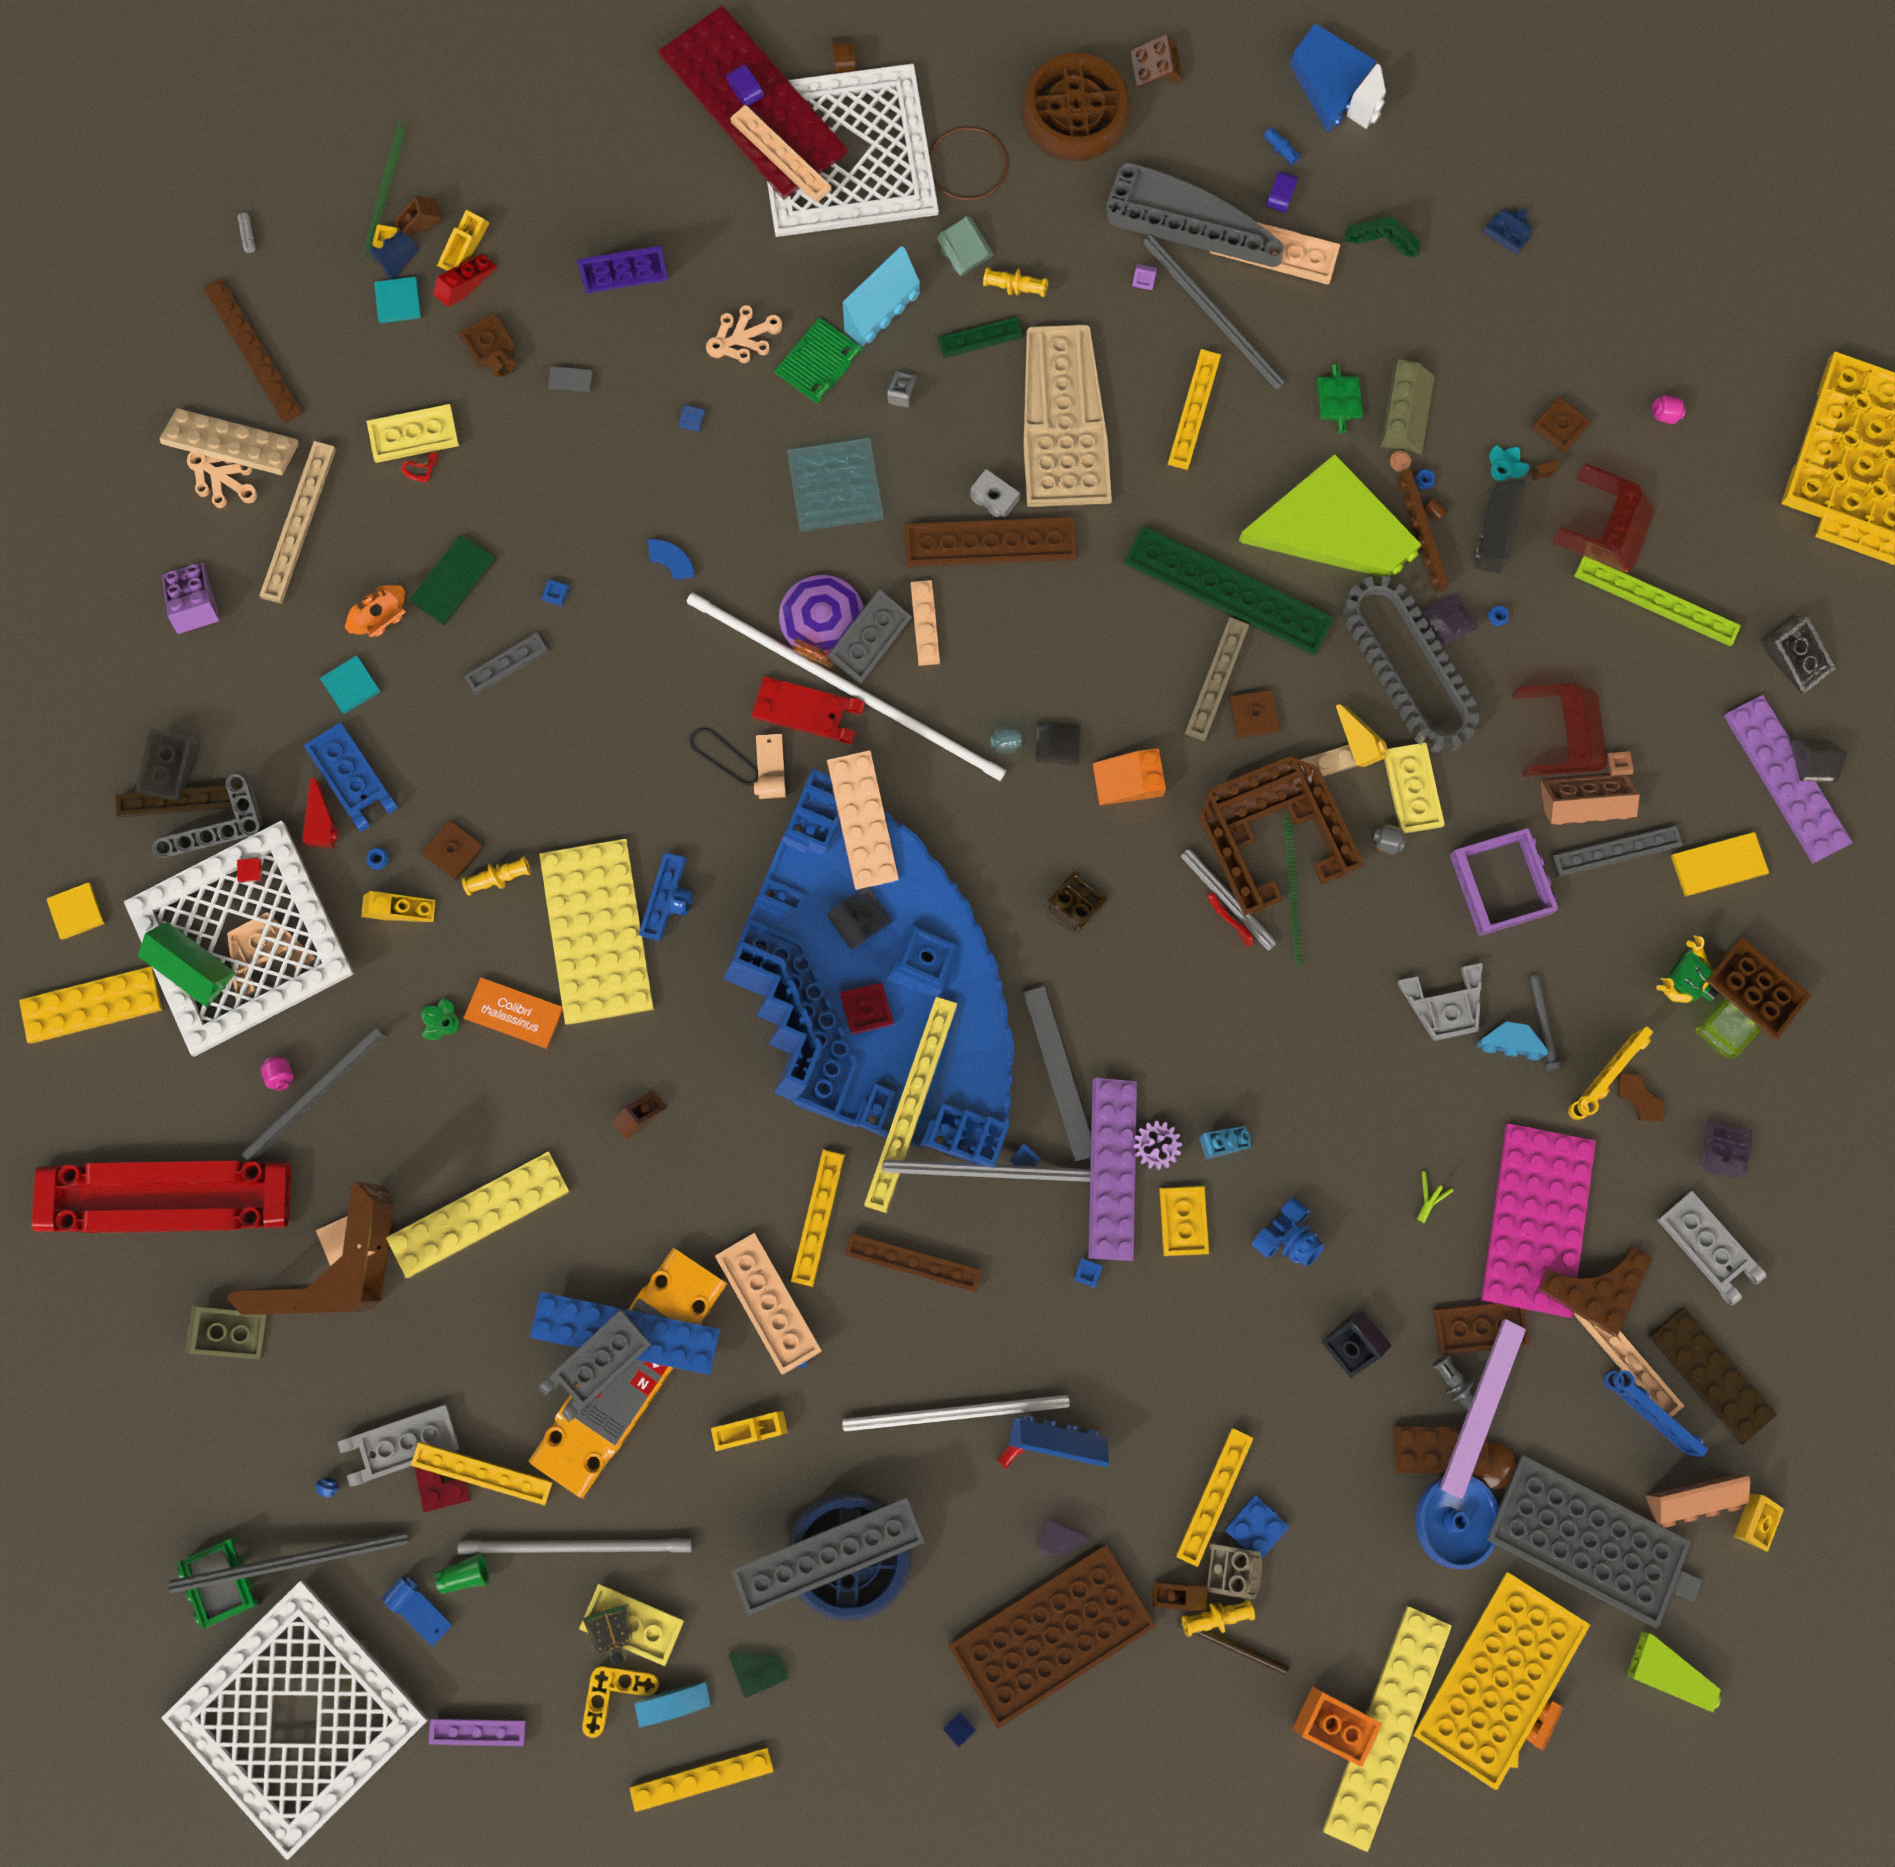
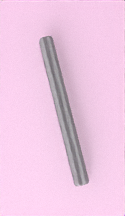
M1187 849L1181 855V858L1267 950L1272 949L1277 943L1276 940L1252 914L1243 915L1236 897L1191 849Z

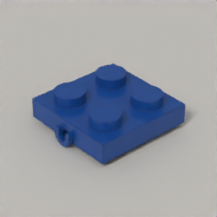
M1253 1494L1224 1530L1237 1542L1236 1545L1240 1549L1259 1551L1263 1559L1287 1531L1289 1526L1275 1514L1276 1511L1271 1506H1266Z

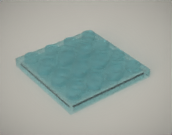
M870 438L787 450L800 532L883 520Z

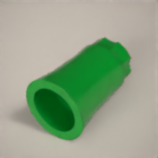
M478 1553L469 1559L436 1571L435 1583L438 1591L443 1594L488 1585L489 1571L484 1556Z

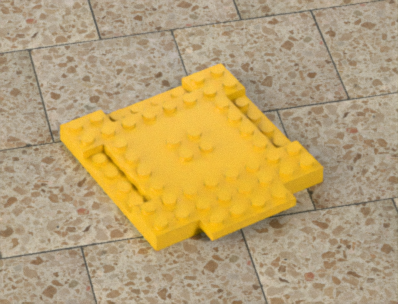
M1834 352L1828 359L1817 392L1818 398L1797 462L1792 468L1781 504L1821 518L1815 537L1895 565V373Z

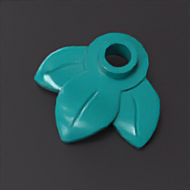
M1496 445L1490 452L1489 459L1492 463L1490 472L1497 481L1521 478L1530 468L1528 464L1520 462L1519 447L1503 451ZM1498 469L1503 470L1504 474L1499 473Z

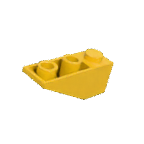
M369 891L363 895L361 917L379 920L434 922L435 900Z

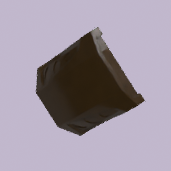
M1074 871L1046 902L1045 907L1050 917L1067 931L1079 933L1108 898L1099 894L1077 876L1078 873Z

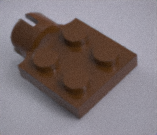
M495 313L458 333L479 368L489 366L498 377L506 376L502 369L504 366L509 373L515 369L516 362L511 355V351L516 349L515 343Z

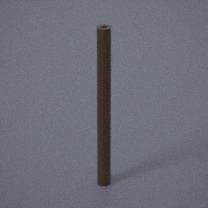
M1181 1618L1180 1621H1179L1178 1627H1180V1628L1183 1629L1182 1618ZM1210 1630L1193 1633L1283 1675H1286L1289 1670V1666Z

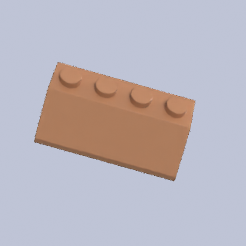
M1609 774L1541 780L1544 811L1551 824L1562 825L1571 822L1584 823L1586 821H1606L1607 819L1637 817L1640 794L1627 775L1610 776Z
M1729 1475L1646 1495L1652 1521L1656 1524H1661L1662 1527H1670L1676 1525L1675 1521L1684 1519V1522L1698 1520L1697 1515L1706 1514V1517L1719 1515V1510L1726 1508L1728 1511L1742 1509L1741 1505L1749 1503L1750 1478L1744 1475Z

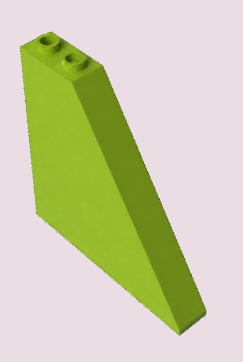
M1335 454L1242 531L1239 541L1244 544L1378 577H1389L1391 574L1397 575L1404 568L1403 564L1406 561L1412 562L1419 555L1418 550L1421 547L1419 541Z

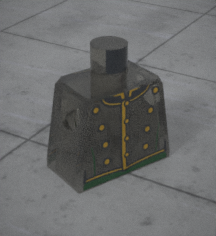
M629 1603L585 1616L583 1622L597 1653L601 1654L609 1651L612 1665L625 1661L623 1646L633 1642Z

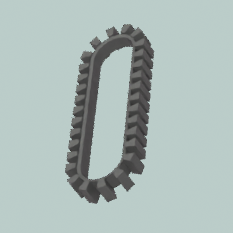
M1372 576L1364 578L1360 585L1361 589L1355 584L1349 592L1343 607V615H1354L1348 618L1345 625L1349 631L1356 628L1352 637L1356 643L1362 639L1359 648L1363 654L1369 650L1366 656L1369 665L1376 661L1372 668L1376 677L1384 670L1386 671L1381 675L1379 682L1383 688L1389 684L1385 692L1390 699L1399 693L1392 703L1396 710L1406 705L1399 713L1403 722L1410 716H1413L1406 724L1409 732L1411 733L1418 727L1421 729L1414 740L1422 745L1428 737L1434 741L1430 751L1437 753L1443 748L1444 742H1448L1449 753L1458 750L1462 744L1461 740L1466 744L1475 733L1473 729L1479 723V713L1468 715V712L1472 711L1477 703L1473 697H1470L1465 702L1462 701L1466 699L1470 692L1466 685L1456 691L1463 680L1459 674L1449 679L1456 671L1452 662L1442 668L1447 663L1449 657L1445 651L1438 655L1442 648L1438 640L1431 644L1435 634L1432 629L1425 632L1429 625L1425 618L1418 621L1422 614L1418 606L1411 610L1415 604L1411 595L1403 601L1400 599L1403 597L1406 588L1401 583L1395 591L1387 588L1391 578L1386 576L1381 577L1378 586H1374ZM1370 595H1382L1393 602L1461 714L1462 725L1457 732L1447 735L1433 731L1427 725L1362 617L1359 608L1362 599Z

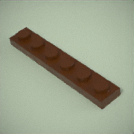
M1404 469L1397 479V486L1403 492L1404 507L1406 510H1409L1411 516V528L1415 529L1416 539L1421 544L1422 560L1424 567L1428 568L1430 574V585L1434 587L1436 593L1443 592L1449 583L1411 469Z
M852 1233L845 1252L847 1257L971 1292H976L982 1271Z

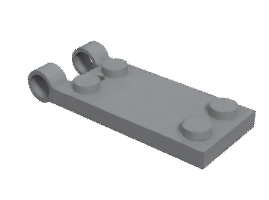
M1693 1191L1687 1193L1657 1219L1661 1226L1719 1290L1722 1298L1731 1306H1734L1742 1299L1741 1294L1730 1283L1739 1273L1744 1270L1746 1276L1755 1284H1759L1766 1278L1764 1270L1757 1265ZM1728 1265L1732 1268L1731 1272L1727 1271Z
M447 1405L337 1442L340 1454L360 1448L366 1468L347 1476L349 1486L353 1487L410 1467L419 1441L450 1451L459 1450L460 1447ZM372 1451L376 1453L374 1458L370 1457Z

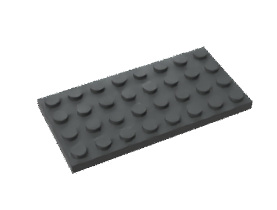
M1524 1455L1519 1457L1515 1471L1486 1537L1487 1541L1654 1628H1659L1691 1544L1685 1538Z

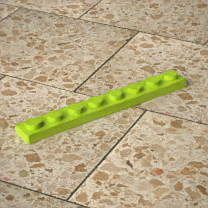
M1587 556L1582 557L1574 575L1578 579L1728 646L1734 644L1741 625Z

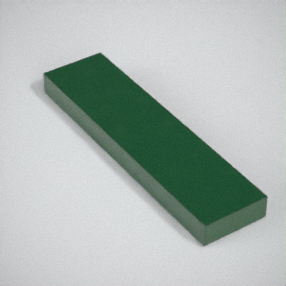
M1016 316L938 337V343L943 359L1021 339L1023 338V332Z

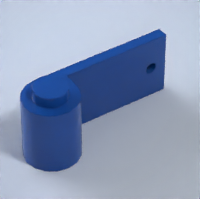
M401 1576L383 1595L382 1601L393 1612L401 1614L428 1644L433 1647L453 1625L417 1588L418 1583L411 1576Z

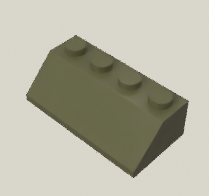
M1397 360L1392 373L1381 447L1422 454L1435 376L1419 363Z

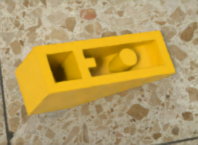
M1336 705L1356 765L1366 767L1387 758V745L1385 741L1348 706Z

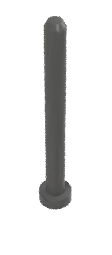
M1537 974L1531 975L1530 981L1544 1045L1548 1050L1547 1058L1549 1064L1546 1065V1070H1558L1562 1068V1064L1557 1061L1540 980Z

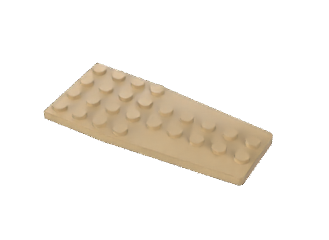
M1088 325L1030 327L1027 329L1023 445L1027 507L1111 504L1108 440L1091 332Z

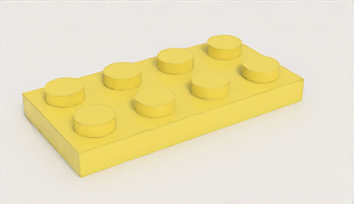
M450 404L367 421L373 457L376 463L459 446Z
M1422 743V745L1414 744L1387 749V758L1384 761L1399 828L1403 829L1404 833L1443 827L1445 824L1427 744Z
M599 1583L584 1618L627 1604L628 1611L625 1610V1613L621 1612V1615L618 1613V1615L608 1616L615 1642L627 1643L620 1647L666 1666L685 1620ZM605 1617L601 1618V1621L600 1619L592 1621V1626L590 1622L586 1625L583 1618L580 1630L592 1635L594 1633V1636L610 1643L612 1642L611 1637H609L610 1632L607 1630L608 1625L605 1622Z

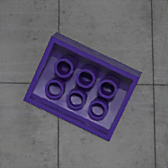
M661 246L577 259L586 294L668 280Z

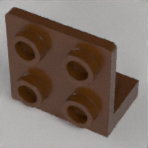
M1167 34L1131 50L1136 86L1139 88L1165 76L1170 78L1175 84L1183 81L1177 44Z

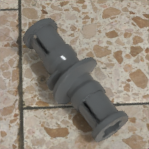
M1446 1354L1437 1359L1432 1364V1367L1440 1372L1445 1383L1450 1386L1445 1391L1446 1394L1455 1393L1451 1400L1454 1402L1459 1399L1461 1405L1469 1411L1475 1392L1471 1389L1474 1381L1472 1378L1464 1379L1461 1372L1450 1361V1355Z

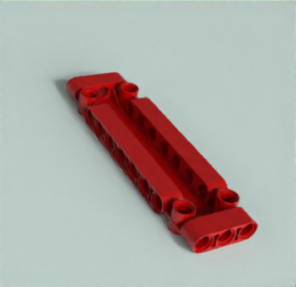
M242 1161L87 1163L85 1166H38L34 1178L32 1228L34 1232L81 1231L82 1233L240 1230V1228H286L289 1224L291 1166L289 1162L253 1161L247 1163ZM257 1167L258 1175L255 1178H251V1170ZM75 1170L76 1178L70 1181L69 1175ZM255 1212L257 1216L256 1221L250 1224L248 1217L251 1213ZM72 1216L74 1220L73 1224L70 1227H68L66 1223L68 1217Z

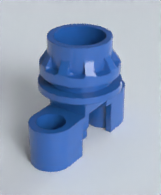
M1293 1197L1281 1209L1283 1214L1280 1218L1273 1220L1269 1230L1264 1228L1253 1240L1252 1246L1269 1259L1284 1245L1283 1255L1286 1258L1289 1257L1292 1262L1301 1263L1304 1267H1308L1319 1257L1325 1245L1319 1240L1318 1234L1311 1230V1226L1308 1224L1299 1228L1310 1214V1209Z

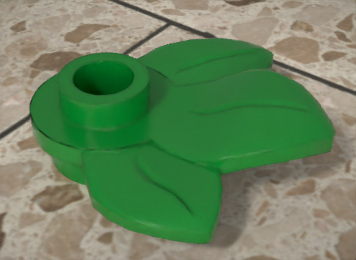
M442 998L438 1007L427 1006L421 1010V1019L427 1024L421 1034L422 1037L428 1040H438L444 1034L451 1035L459 1030V1018L454 1014L455 1007L451 1001Z

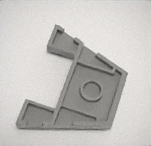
M1482 963L1461 968L1466 990L1424 998L1418 976L1397 982L1433 1041L1478 1032Z

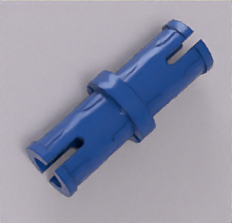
M1273 127L1265 132L1263 137L1273 145L1274 151L1277 154L1280 153L1290 165L1299 160L1301 155Z

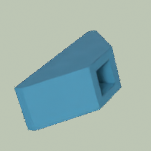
M1507 1021L1476 1043V1047L1483 1048L1482 1051L1496 1053L1497 1050L1511 1057H1517L1518 1054L1526 1055V1059L1540 1060V1058L1548 1054V1050L1529 1025Z
M1246 1126L1208 1132L1199 1137L1205 1159L1227 1155L1252 1147Z

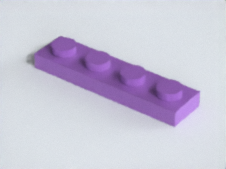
M430 1719L429 1744L525 1745L526 1720Z

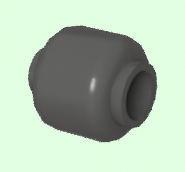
M1384 824L1381 829H1376L1373 840L1376 841V849L1390 855H1395L1397 852H1402L1407 836H1404L1403 829L1390 824Z

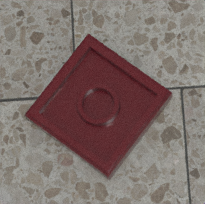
M882 982L839 992L850 1036L893 1026L894 1022Z

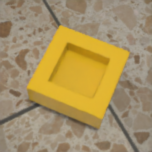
M377 224L373 239L374 247H383V241L387 238H392L395 233L399 232L398 228Z

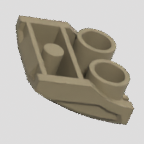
M1210 1544L1212 1551L1207 1592L1255 1599L1261 1581L1263 1565L1261 1553L1259 1551Z

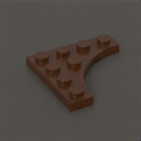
M1634 1246L1629 1247L1625 1256L1613 1270L1599 1277L1587 1279L1567 1277L1548 1269L1545 1270L1537 1290L1615 1337L1619 1335L1652 1257Z

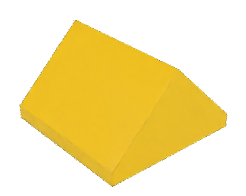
M1749 1494V1503L1744 1507L1734 1537L1768 1552L1784 1509L1764 1495Z

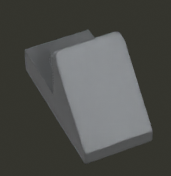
M896 371L888 389V403L908 408L916 376Z

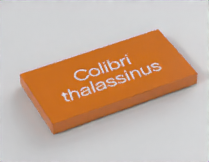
M480 977L464 1019L548 1049L563 1012V1007Z

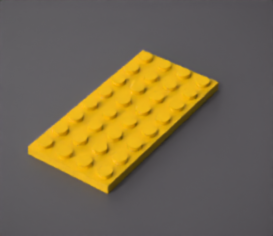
M1506 1572L1414 1731L1413 1736L1497 1791L1589 1629L1590 1624Z

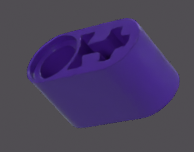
M745 64L726 74L729 85L743 106L746 105L748 107L764 98L760 85Z
M1278 171L1266 207L1286 213L1298 177Z

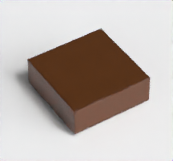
M1552 461L1536 465L1531 473L1533 480L1552 477L1559 468L1558 462Z

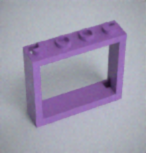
M1529 828L1456 849L1450 854L1478 936L1545 917L1558 910L1557 897L1555 894H1552L1550 888V877L1544 872L1543 858L1537 853L1535 847L1536 839L1530 834ZM1519 841L1543 909L1490 924L1466 857Z

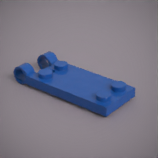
M341 722L304 745L360 832L370 827L361 810L379 799L388 814L398 809ZM363 795H367L365 800H362Z
M1625 1370L1618 1372L1609 1371L1603 1376V1384L1606 1388L1617 1393L1687 1456L1703 1457L1708 1451L1703 1445L1704 1441L1694 1433L1690 1434L1649 1398L1650 1394L1644 1388L1634 1385L1635 1378L1631 1372ZM1622 1373L1626 1374L1629 1378L1627 1386H1624ZM1611 1374H1614L1613 1383L1616 1387H1612L1609 1384L1608 1379Z

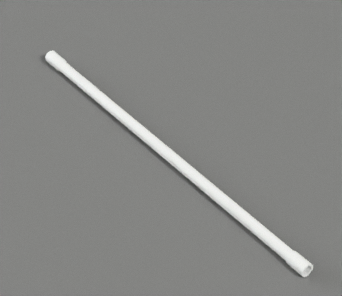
M692 592L689 595L687 604L711 615L851 696L863 701L865 704L982 769L993 778L1001 781L1006 774V769L982 758L711 604L698 594Z

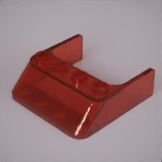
M1585 463L1576 479L1617 496L1603 537L1596 540L1590 539L1560 527L1552 543L1617 570L1630 571L1636 564L1654 514L1653 506L1636 483Z
M1577 684L1518 687L1512 694V699L1561 697L1569 758L1565 763L1528 766L1522 772L1523 777L1598 772L1605 768L1607 755L1599 699L1595 691Z

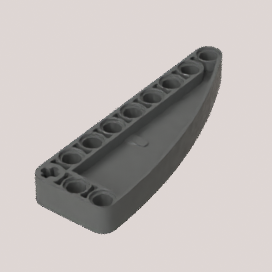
M1126 163L1120 167L1106 204V218L1110 225L1269 267H1277L1282 263L1284 246L1281 241L1232 205L1194 185L1167 174L1132 163Z

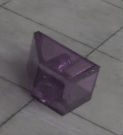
M1046 1519L1036 1546L1040 1548L1039 1553L1052 1558L1053 1554L1059 1556L1089 1543L1090 1538Z

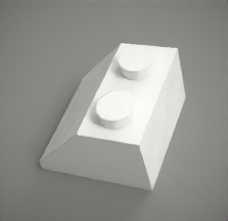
M1379 64L1375 65L1354 92L1346 115L1366 129L1371 122L1374 124L1381 115L1379 111L1385 103L1383 98L1386 90Z

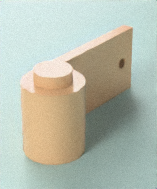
M782 734L756 735L758 782H754L755 795H759V799L786 798Z

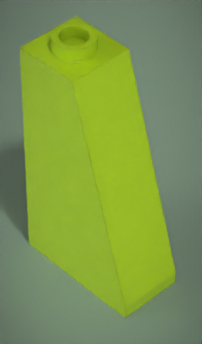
M1641 1632L1627 1676L1705 1710L1714 1712V1709L1719 1706L1721 1701V1695H1719L1721 1689L1654 1635Z

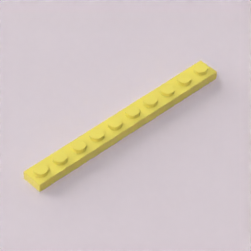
M938 997L935 998L864 1204L865 1207L884 1213L888 1211L900 1173H884L882 1171V1163L884 1160H905L957 1009V1003Z

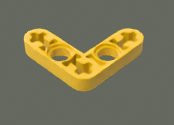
M600 1666L592 1672L583 1719L584 1734L590 1738H595L604 1731L611 1691L651 1696L659 1688L658 1677L653 1673L616 1667ZM601 1671H605V1676H608V1680H605L602 1685V1689L607 1688V1692L593 1690L594 1687H599L600 1679L596 1678V1675H599ZM623 1674L629 1675L632 1679L631 1685L627 1688L619 1684V1677ZM636 1675L640 1676L638 1681L641 1682L651 1678V1683H654L655 1687H651L649 1691H646V1686L638 1685V1690H635ZM601 1695L604 1698V1706L602 1708H595L592 1705L593 1696ZM589 1711L603 1713V1716H597L596 1724L600 1725V1728L596 1729L595 1732H591V1727H588V1724L594 1718V1714L589 1715Z

